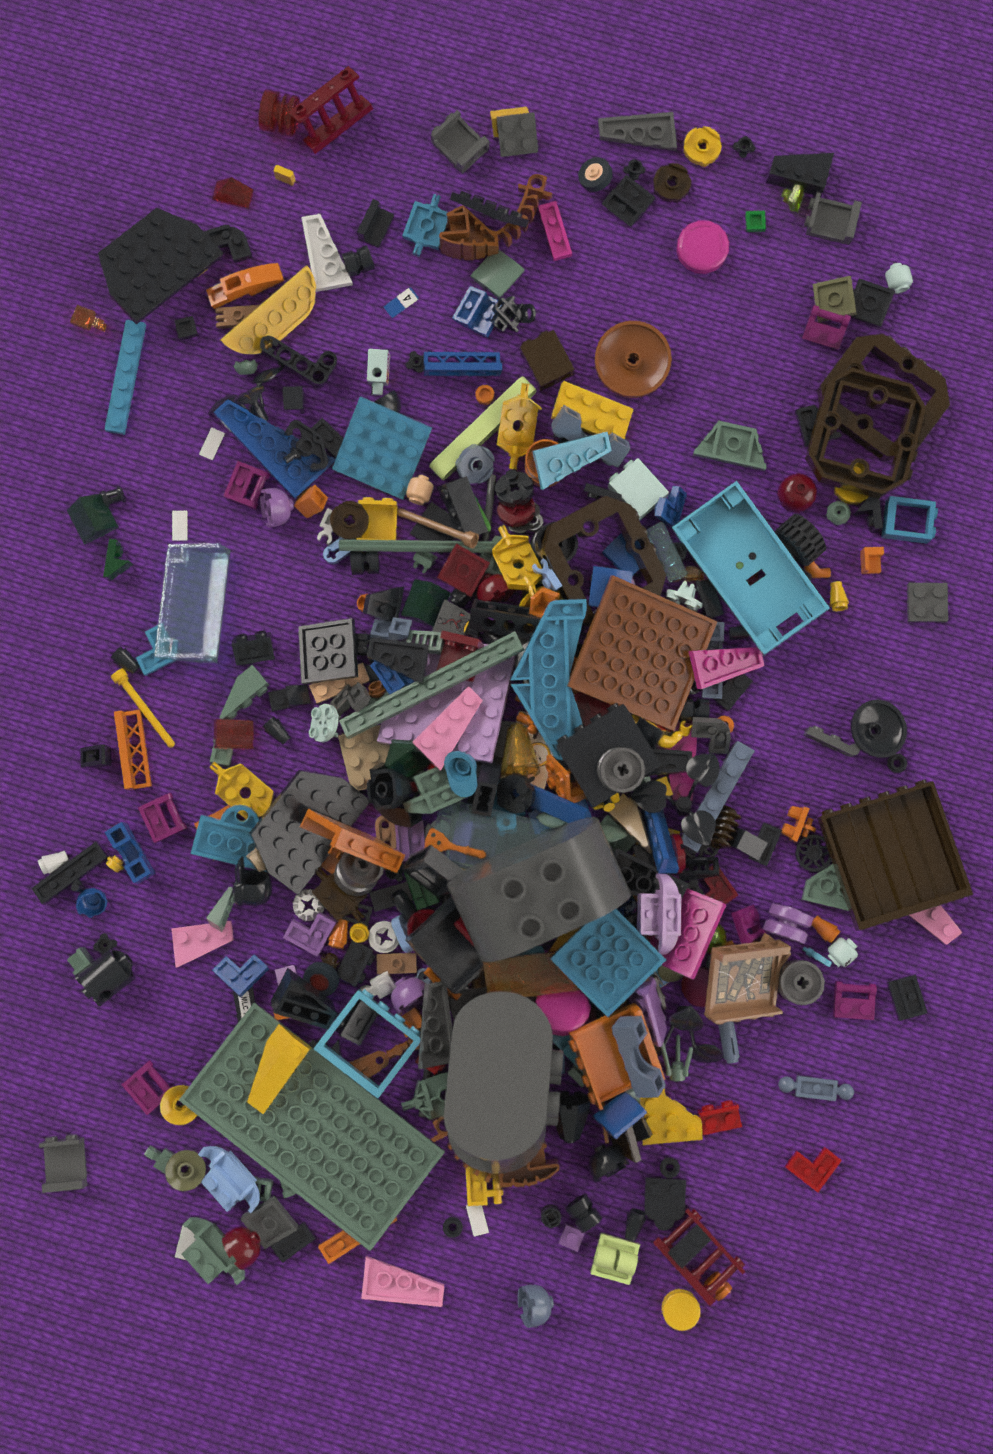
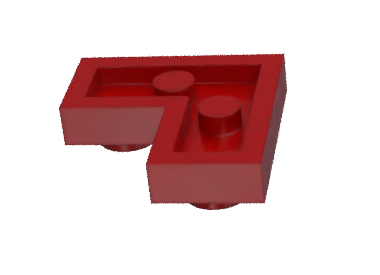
M824 1147L812 1163L796 1150L784 1167L816 1192H819L842 1160Z

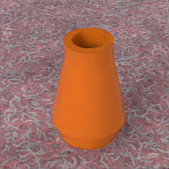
M818 915L811 924L825 942L832 943L841 932L837 929L838 926L820 918Z
M341 919L338 923L336 922L328 938V946L344 949V945H347L348 921Z

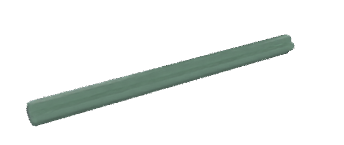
M339 540V550L451 552L457 543L472 553H492L494 542L478 541L474 548H469L462 541Z

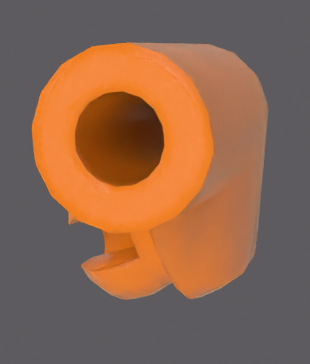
M814 561L809 566H804V569L812 575V578L831 577L830 568H819Z
M519 712L516 721L527 725V731L535 735L538 730L530 716Z

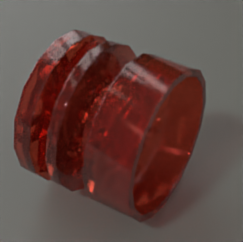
M266 89L260 102L259 129L274 133L278 125L279 134L284 135L286 132V136L293 137L298 122L290 116L289 111L300 104L299 96L292 95L290 97V94L285 93L281 101L280 92Z

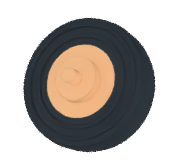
M595 157L587 160L581 166L578 178L585 190L597 192L604 189L610 183L613 172L608 161L601 157Z

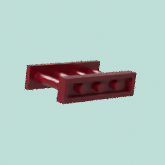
M349 66L341 70L340 73L289 111L290 116L299 124L303 123L308 133L303 142L314 154L318 153L373 110L372 104L362 95H358L353 83L360 77ZM347 88L353 101L344 107L338 94ZM333 100L338 113L329 119L324 105ZM318 111L323 124L314 130L308 117Z
M688 1208L685 1212L689 1217L667 1238L664 1237L662 1239L659 1236L653 1243L706 1303L711 1306L716 1301L714 1297L715 1291L737 1270L743 1275L746 1272L743 1268L745 1264L738 1256L734 1258L700 1221L702 1217L695 1209L691 1211ZM696 1223L718 1248L696 1269L690 1270L686 1265L681 1269L667 1253L673 1247L672 1244L689 1227ZM724 1254L732 1264L710 1285L704 1286L700 1282L701 1275Z

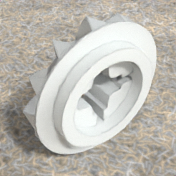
M311 889L302 890L295 896L293 901L294 913L298 918L305 921L315 920L317 914L324 911V907L311 894L313 891ZM314 898L311 905L315 911L313 909L304 911L305 904H303L302 900L309 902Z
M378 922L369 931V943L374 950L380 953L391 952L399 944L391 922ZM387 929H389L388 937H390L392 941L385 940L384 943L380 945L381 937H379L377 933L384 934V932Z

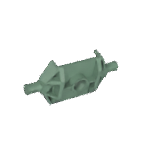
M448 1072L421 1081L418 1079L414 1098L401 1103L403 1111L415 1107L429 1120L443 1116L445 1100L440 1098V1094L444 1089H447Z

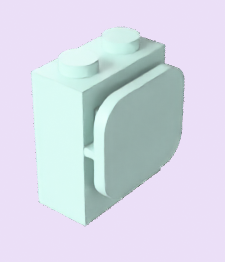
M637 458L634 462L630 460L623 467L625 470L620 474L615 473L609 479L608 489L622 494L620 501L631 504L637 510L640 521L655 508L659 497L666 498L669 492Z

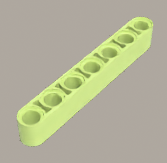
M524 376L520 377L431 462L429 467L442 480L447 479L457 469L455 465L456 460L464 449L472 444L481 446L499 429L503 402L520 394L521 383L530 384L528 398H531L536 393L537 389Z

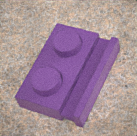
M422 820L411 828L395 825L397 850L405 854L403 861H407L410 854L424 849V822Z

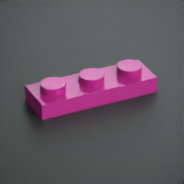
M553 201L539 205L538 211L553 261L571 257L572 251L557 202Z

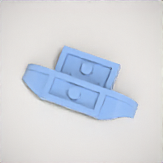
M215 1146L203 1147L198 1155L211 1160L209 1165L211 1170L201 1183L227 1212L238 1201L245 1199L250 1206L248 1211L251 1214L260 1200L259 1189L255 1183L257 1179L232 1151L228 1152L223 1148Z

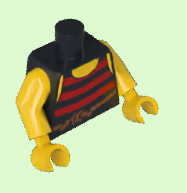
M631 715L650 747L654 749L672 748L682 739V736L685 737L690 734L692 725L685 727L686 721H682L679 730L672 731L642 717Z

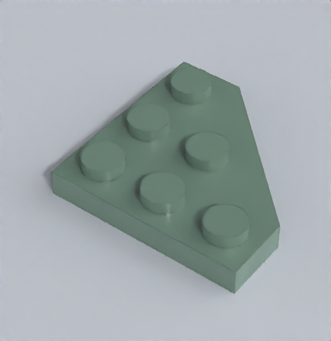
M833 864L805 881L802 900L849 911Z

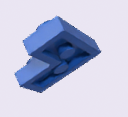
M672 486L668 499L659 497V501L655 506L654 516L672 529L673 526L679 523L687 493L680 486Z
M255 954L241 968L226 956L212 969L213 973L240 998L269 970L268 966Z

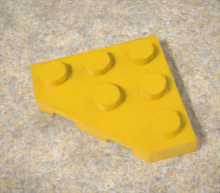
M662 1091L658 1098H640V1105L647 1111L644 1118L652 1132L650 1138L642 1140L643 1145L703 1140L701 1118L688 1112L686 1107L676 1100L670 1099L666 1096L665 1092Z

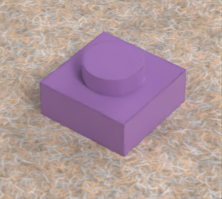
M566 1223L559 1244L578 1252L585 1232L581 1233L578 1228Z

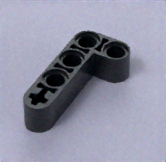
M264 336L260 341V351L265 357L315 388H321L326 384L337 364L336 354L331 351L323 352L318 361L314 363L273 336ZM271 343L272 348L265 349V344L269 345ZM287 353L291 358L284 361L280 358V355ZM325 358H331L333 360V364L329 366L325 365L323 360ZM303 363L307 369L299 371L296 366ZM315 374H321L323 376V380L317 382L314 380L313 376Z

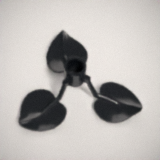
M283 367L266 369L254 377L253 383H256L255 387L240 395L232 394L219 399L209 410V416L225 401L230 400L255 416L267 421L269 417L264 409L265 404L262 393L265 388L262 386V383L274 378L283 370Z
M714 754L697 755L688 761L686 766L687 775L695 781L688 796L680 797L676 802L666 795L667 787L660 781H647L634 790L631 799L648 813L662 811L666 806L667 799L672 806H675L678 815L686 816L681 822L684 834L698 844L704 846L711 844L716 826L715 819L709 812L699 810L693 814L690 799L698 782L702 786L708 787L717 780L719 761Z
M691 1005L677 1007L676 1013L669 1019L671 1027L664 1039V1044H667L674 1027L680 1030H689L692 1047L694 1048L691 1058L702 1063H713L723 1059V1053L718 1047L711 1044L696 1045L693 1031L701 1030L703 1028V1021ZM654 1045L657 1057L661 1056V1047Z

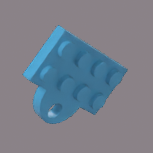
M234 805L225 810L221 819L201 815L191 854L235 865L238 863L239 858L244 856L245 867L257 870L246 857L256 848L249 832L259 821L257 813L249 806ZM240 810L246 811L248 813L247 819L239 820L236 816L237 812Z

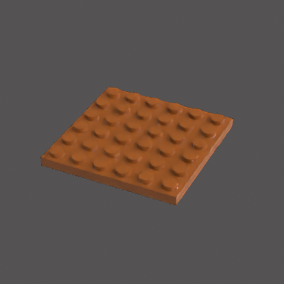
M611 575L567 687L610 705L618 703V705L624 704L629 713L674 731L695 680L689 651L707 649L718 621Z

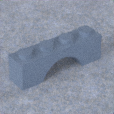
M563 405L551 423L553 433L561 439L564 437L569 441L587 437L588 435L581 429L580 414ZM611 433L608 436L612 451L600 458L605 464L609 466L614 465L618 468L630 451V445L627 440Z
M642 1016L619 1017L612 1026V1033L617 1041L619 1053L622 1055L625 1070L628 1072L636 1098H658L666 1085L660 1068L650 1065L640 1054L639 1044L648 1034Z

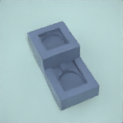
M393 617L392 622L375 619L370 637L388 640L408 638L412 620Z

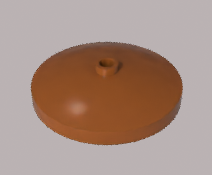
M625 321L608 329L598 342L594 358L596 373L602 384L614 394L625 398H640L655 392L666 380L672 361L670 346L664 335L654 326L641 321ZM630 360H634V361H635V364H632V363L629 362V361H630Z

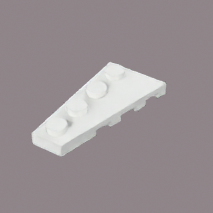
M321 214L302 217L311 271L316 283V292L353 285Z

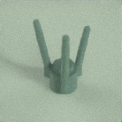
M676 1035V1062H672L670 1066L664 1041L661 1051L666 1067V1076H669V1079L672 1081H684L685 1077L688 1076L693 1048H689L685 1066H683V1062H680V1035Z

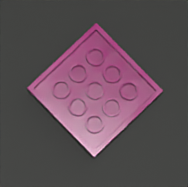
M687 888L681 899V935L678 936L674 948L668 954L662 955L666 959L662 966L694 980L726 904ZM651 935L650 944L656 950L659 946V939H655V935Z

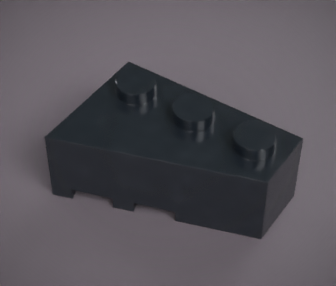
M834 153L774 156L766 183L816 196L817 192L822 195Z
M467 476L436 487L456 530L463 533L472 531L478 535L488 531Z
M287 968L271 999L274 1013L328 1030L337 1015L333 1001L291 969Z

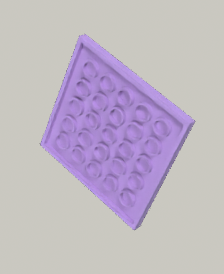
M416 636L412 637L411 643H415ZM420 637L419 644H422L423 637ZM427 638L426 645H429L430 638ZM434 639V643H433V646H434V647H436V642H437L436 639ZM428 654L425 676L436 671L441 655ZM517 655L475 675L473 682L463 681L382 722L377 742L419 750L412 742L469 686L483 701L453 751H465L475 761L492 764Z

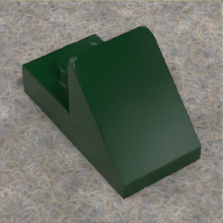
M109 539L103 577L109 581H112L133 565L128 560L119 559L123 554V546L116 539Z

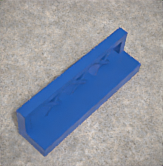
M500 352L423 353L424 376H500L502 372ZM428 357H435L440 362H428ZM449 358H455V359H456L457 361H459V362H446V361H447ZM468 358H474L478 363H466L465 361ZM487 358H496V363H484Z
M642 809L641 812L658 874L678 873L679 866L663 810L658 813H648Z

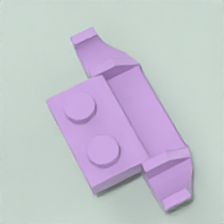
M656 874V878L659 880V890H656V894H637V930L641 935H655V939H659L657 951L661 955H666L674 948L678 936L681 935V894H679L677 886L667 874Z

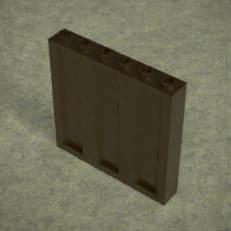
M924 779L915 782V787L908 788L905 785L896 788L897 792L890 794L889 791L877 794L878 798L873 800L870 797L859 800L860 804L852 806V803H847L840 806L841 810L834 812L833 808L821 812L822 816L817 817L855 931L867 929L973 895L934 781L927 782Z

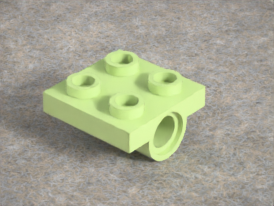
M600 1233L590 1273L630 1285L637 1266L640 1243Z

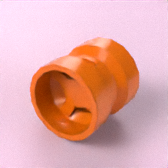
M716 1271L705 1280L704 1286L710 1285L721 1275L720 1272ZM725 1282L715 1291L714 1297L716 1300L720 1301L725 1298L732 1290V1286Z

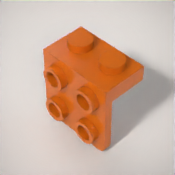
M551 754L547 755L545 767L548 772L547 784L549 788L553 789L558 796L573 803L586 799L587 797L577 782H570L571 772L567 771Z

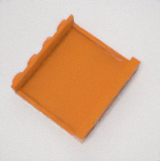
M310 809L307 810L300 825L305 830L332 840L330 844L332 847L396 873L405 857L404 853L372 835Z
M635 1003L614 1011L609 1017H601L575 1031L569 1032L571 1038L569 1041L570 1048L573 1052H576L577 1058H575V1062L579 1070L583 1072L581 1079L585 1087H588L590 1091L587 1094L591 1104H595L600 1110L603 1109L602 1102L632 1088L622 1055L619 1053L617 1041L612 1033V1026L619 1017L642 1016L648 1034L639 1044L640 1054L650 1065L660 1068L665 1080L642 1010Z

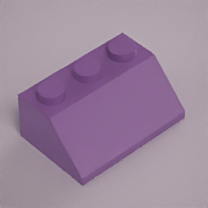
M649 976L627 998L628 1005L635 1003L642 1010L653 1044L661 1047L667 1031L666 1018L661 1009V999L657 994L656 981L652 976Z

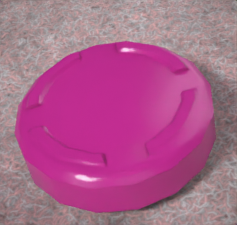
M699 220L690 223L682 230L677 241L676 252L679 261L686 269L694 273L707 274L716 271L723 265L729 252V240L726 232L719 225L711 221Z
M564 982L551 984L542 989L536 998L535 1004L546 1015L553 1035L568 1036L569 1032L586 1025L589 1020L591 1008L589 999L573 984Z

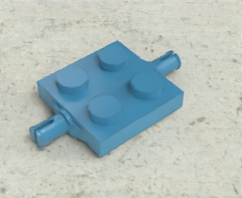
M433 194L430 204L414 202L402 235L403 239L416 244L412 254L415 256L417 254V257H420L423 247L439 250L440 232H445L447 228L448 212L437 207L441 196Z

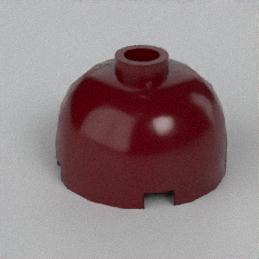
M796 473L789 475L782 481L778 487L777 496L784 509L789 512L800 513L812 506L816 500L817 488L812 478L806 474Z
M489 573L481 578L482 582L477 588V599L497 603L503 599L507 601L514 595L516 590L508 588L502 574L492 575Z
M241 1226L235 1227L223 1235L225 1236L222 1238L223 1247L229 1258L232 1256L235 1258L236 1262L234 1265L240 1270L247 1269L257 1260L260 1255L259 1242L261 1239L256 1231L251 1232L248 1228Z

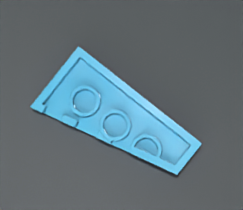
M608 432L533 450L540 488L543 490L549 487L554 482H558L570 473L611 452Z

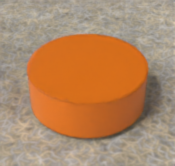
M489 385L479 386L475 393L477 402L481 405L491 404L494 400L493 388Z

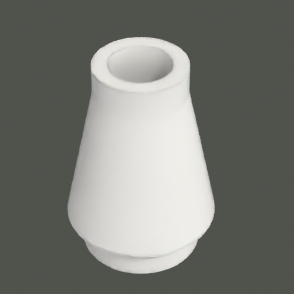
M64 850L59 853L41 856L42 859L38 860V863L45 875L47 873L51 874L67 863L69 858Z

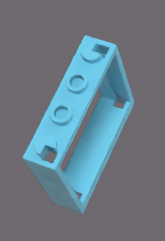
M359 989L314 1047V1050L378 1099L419 1045L421 1032L414 1026L411 1028L405 1024L406 1020L396 1013L394 1016L388 1011L390 1008L382 1001L377 1003L373 1000L374 995L366 989L363 991ZM359 999L414 1040L380 1086L325 1045Z

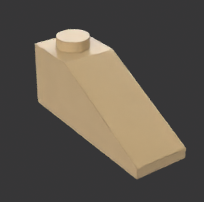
M622 794L620 801L614 804L615 808L608 813L651 854L652 849L642 814L638 809L639 805L631 797L628 798L625 794Z

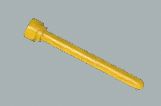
M121 668L112 674L111 679L114 683H118L119 686L122 685L167 746L170 748L174 747L175 742L128 682L127 672Z

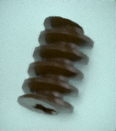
M723 806L715 820V831L709 846L716 849L731 848L727 841H733L734 838L729 834H736V830L732 827H738L739 824L735 820H741L742 818L733 808Z

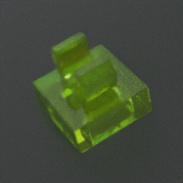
M794 184L792 191L789 189L783 190L781 197H784L783 202L789 205L790 211L798 212L804 197L801 185Z

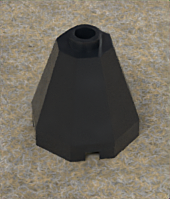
M393 769L375 770L372 773L374 775L373 778L367 782L368 801L377 806L374 807L377 811L395 809L404 802L413 799L417 792L416 784L411 778Z
M569 1091L560 1092L558 1126H556L559 1138L566 1143H575L581 1137L591 1106L588 1095L574 1092L573 1096L569 1095Z

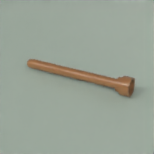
M402 508L397 510L399 516L460 539L469 548H474L478 543L479 535L472 531L463 533Z

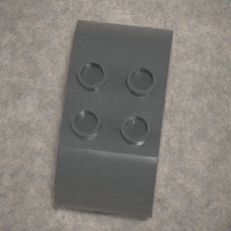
M597 817L584 818L568 823L486 859L461 872L447 884L482 962L499 961L527 951L601 918L621 906L631 896L628 885Z
M491 992L472 999L459 1011L453 1025L444 1108L445 1127L448 1132L450 1145L455 1154L468 1166L492 1174L512 1172L528 1164L543 1145L546 1125L558 1126L560 1092L549 1091L550 1084L561 1085L563 1051L552 1050V1029L544 1012L533 1001L516 993Z

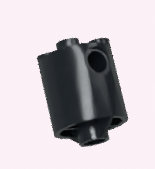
M110 948L75 975V979L79 984L83 985V994L88 999L93 998L94 1002L100 1007L135 980V975L132 971L134 963L125 952Z

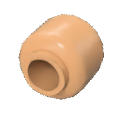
M423 475L410 479L406 491L409 501L417 505H424V503L429 502L433 491V484L429 481L428 477Z

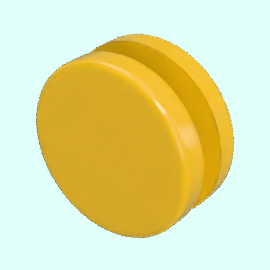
M675 1289L664 1297L661 1307L662 1314L666 1323L671 1328L678 1331H686L697 1324L700 1318V1306L696 1297L690 1291Z

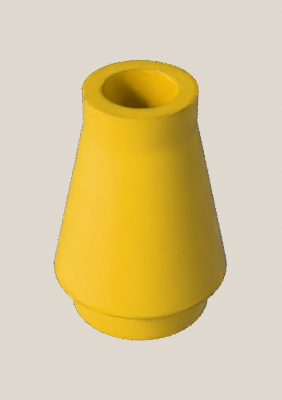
M832 582L830 584V607H832V611L836 612L846 610L849 601L842 582Z

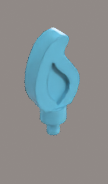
M806 947L802 949L809 957L814 958L827 967L831 966V961L813 949Z

